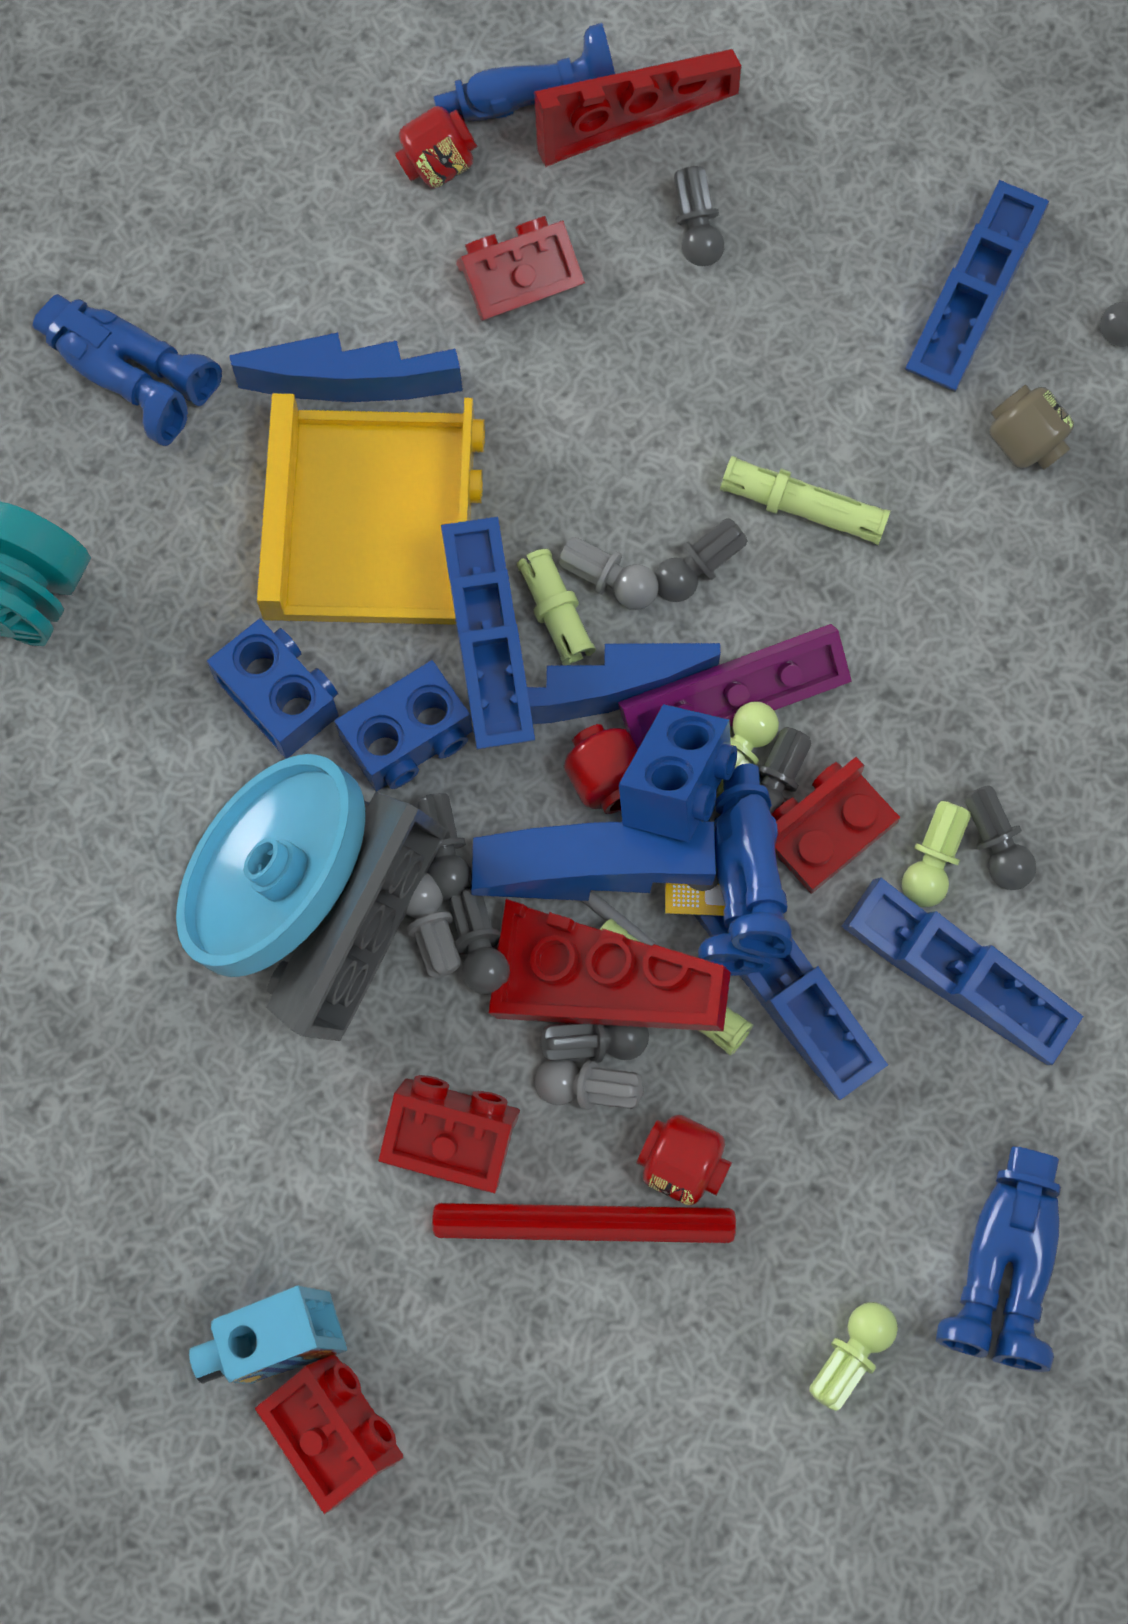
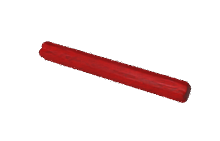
M438 1203L433 1209L432 1230L438 1238L730 1243L734 1241L736 1236V1215L731 1208Z

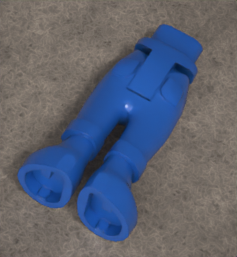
M603 23L591 25L586 29L583 53L574 62H571L570 57L557 60V63L498 67L483 70L474 74L466 84H463L461 79L454 81L456 90L435 95V105L442 106L449 113L456 109L460 115H463L465 121L504 118L514 114V111L521 107L535 105V91L613 75L615 71Z
M56 294L41 308L33 319V328L45 335L48 346L59 351L65 361L77 372L96 385L122 395L130 403L136 406L140 405L143 409L145 434L161 446L171 444L184 429L188 416L185 399L197 406H203L220 386L222 379L221 366L208 356L200 354L180 355L166 341L158 340L108 310L88 307L87 303L83 300L76 299L70 302L61 295ZM133 360L156 376L169 380L174 388L153 380L149 374L139 368H134L125 361Z
M749 763L737 766L731 778L723 780V792L717 797L715 802L716 812L720 814L714 819L715 863L719 886L725 904L724 925L728 928V932L704 940L698 949V958L725 966L731 972L730 976L764 971L771 966V958H784L791 954L792 930L789 922L784 917V913L787 912L788 908L787 896L782 890L775 853L778 826L775 818L770 813L772 804L768 789L760 785L759 767Z
M1011 1147L1007 1168L997 1172V1184L987 1198L978 1219L970 1250L967 1283L963 1287L960 1299L964 1307L956 1317H946L938 1324L936 1342L940 1345L979 1358L988 1356L992 1339V1314L997 1310L1000 1285L1005 1267L1010 1262L1013 1265L1009 1296L1006 1298L1003 1311L1005 1319L995 1345L992 1360L1028 1371H1051L1054 1359L1053 1350L1048 1343L1036 1337L1034 1324L1041 1321L1043 1310L1041 1305L1052 1277L1059 1241L1060 1221L1057 1197L1060 1195L1061 1186L1054 1182L1059 1163L1057 1157L1023 1147Z

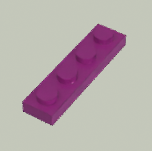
M832 624L625 699L618 702L626 731L632 736L639 749L663 704L729 719L731 727L733 726L735 713L746 703L762 702L769 705L773 710H777L850 683L852 680L839 631Z

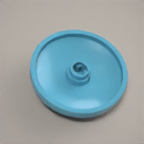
M315 754L297 755L279 761L257 774L224 805L200 839L189 861L179 891L176 911L177 932L182 947L193 960L222 976L240 977L266 969L283 959L317 928L343 891L357 861L365 828L364 797L360 786L351 774L326 757Z

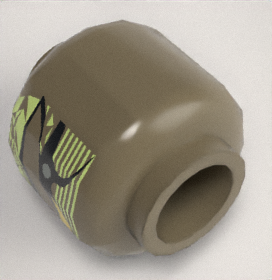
M1025 384L991 412L995 420L990 426V435L1017 468H1027L1037 462L1044 470L1070 450V447L1064 440L1071 434L1074 428L1073 419L1046 387H1037L1030 390Z

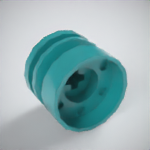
M1 501L0 636L12 638L31 646H45L54 631L50 622H58L65 610L60 600L53 594L72 595L91 557L87 549L76 538L56 524L34 512Z

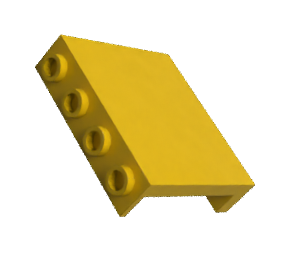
M272 393L257 603L263 620L456 625L441 525L471 521V503H482L483 472L482 470L473 469L474 452L484 453L485 420L475 419L473 398H464V413L298 410L294 394Z

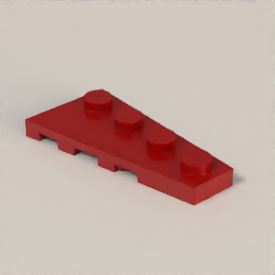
M729 49L535 91L537 151L545 167L737 95L739 94L741 64L734 50Z
M505 900L498 951L507 959L510 966V975L506 983H503L499 989L491 993L488 1013L495 1018L724 1032L731 972L725 966L655 944L651 946L610 930L603 928L599 930L573 921L571 918L549 912L548 914L531 909L516 901Z

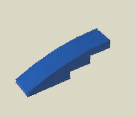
M1002 180L998 181L979 223H976L956 267L951 270L905 370L956 392L1048 208L1049 200Z
M337 332L229 355L239 389L266 394H294L295 399L338 402L391 401L463 391L456 348L401 360L397 340L342 352Z
M498 517L441 525L476 748L480 750L535 741L520 639L515 620L508 570H506Z
M720 643L605 644V665H547V687H527L533 724L554 723L620 710L618 705L620 701L718 666L721 655Z
M700 821L690 842L623 826L622 822H595L530 828L475 837L472 843L471 895L589 901L591 890L650 893L653 882L712 885L716 875L714 822Z
M882 877L871 881L841 926L896 968L1046 1065L1054 1064L1084 1017L993 945L982 947L937 911L925 912Z
M694 915L710 937L728 932V928L724 925V916ZM793 938L791 954L784 958H771V966L764 971L739 975L792 1046L837 1100L843 1099L888 1066L819 966L813 968Z

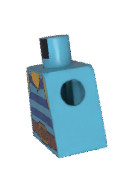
M295 1286L212 1320L211 1329L214 1339L190 1348L189 1358L193 1372L201 1384L223 1376L226 1377L229 1383L253 1384L348 1350L330 1291Z

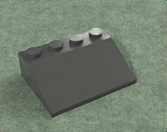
M375 792L370 803L364 801L365 828L357 861L343 891L322 922L295 949L289 963L285 960L281 961L269 980L267 992L272 994L266 1008L291 1031L303 1037L341 1041L407 912L414 891L426 875L448 829L423 811L406 802Z

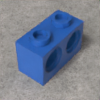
M259 618L210 657L207 663L216 682L284 758L287 759L339 717L333 699L338 695V692L320 669L315 668L312 672H309L297 659L302 655L299 647L282 628L273 633L263 620ZM267 658L273 661L272 666L263 673L252 674L247 672L248 666L257 659ZM304 698L310 701L309 706L302 713L289 715L282 712L286 703L292 699Z
M433 660L334 720L339 738L376 792L386 785L390 789H396L407 784L418 774V765L436 754L440 759L455 754L467 743L468 738L466 735L473 732L470 713ZM428 708H439L446 712L444 719L434 725H426L417 720L420 713ZM380 738H391L398 743L396 748L387 755H374L368 751L371 744Z
M663 704L619 783L623 826L690 842L700 821H708L711 817L716 802V790L721 780H729L735 769L737 747L731 745L729 719Z

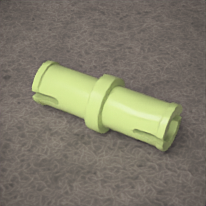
M540 549L529 553L526 556L530 563H527V560L522 558L518 561L517 567L522 573L536 603V607L533 609L535 617L539 623H545L560 655L562 665H569L584 659L581 652L591 656L596 651V648L591 643L576 611L579 605L578 599L573 591H567L554 564L550 550Z

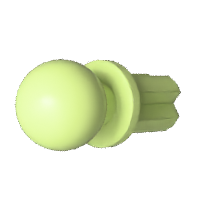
M749 702L741 706L735 713L733 718V731L735 735L733 738H730L731 745L737 747L735 768L749 763L757 765L759 759L751 751L753 748L769 744L777 735L779 728L778 717L769 705L762 702ZM723 779L716 790V799L723 792Z
M941 801L937 805L922 845L916 843L914 849L925 853L923 859L912 864L905 871L902 878L904 895L919 907L935 906L945 898L949 889L948 876L944 871L947 862L959 865L960 862L959 859L955 858L971 815L967 809L950 802Z
M870 1302L860 1305L852 1312L848 1321L849 1341L845 1343L837 1338L832 1341L831 1345L835 1350L810 1385L809 1391L817 1401L827 1408L837 1411L842 1408L865 1372L873 1374L876 1366L868 1359L869 1355L888 1349L897 1336V1320L890 1309L882 1304Z

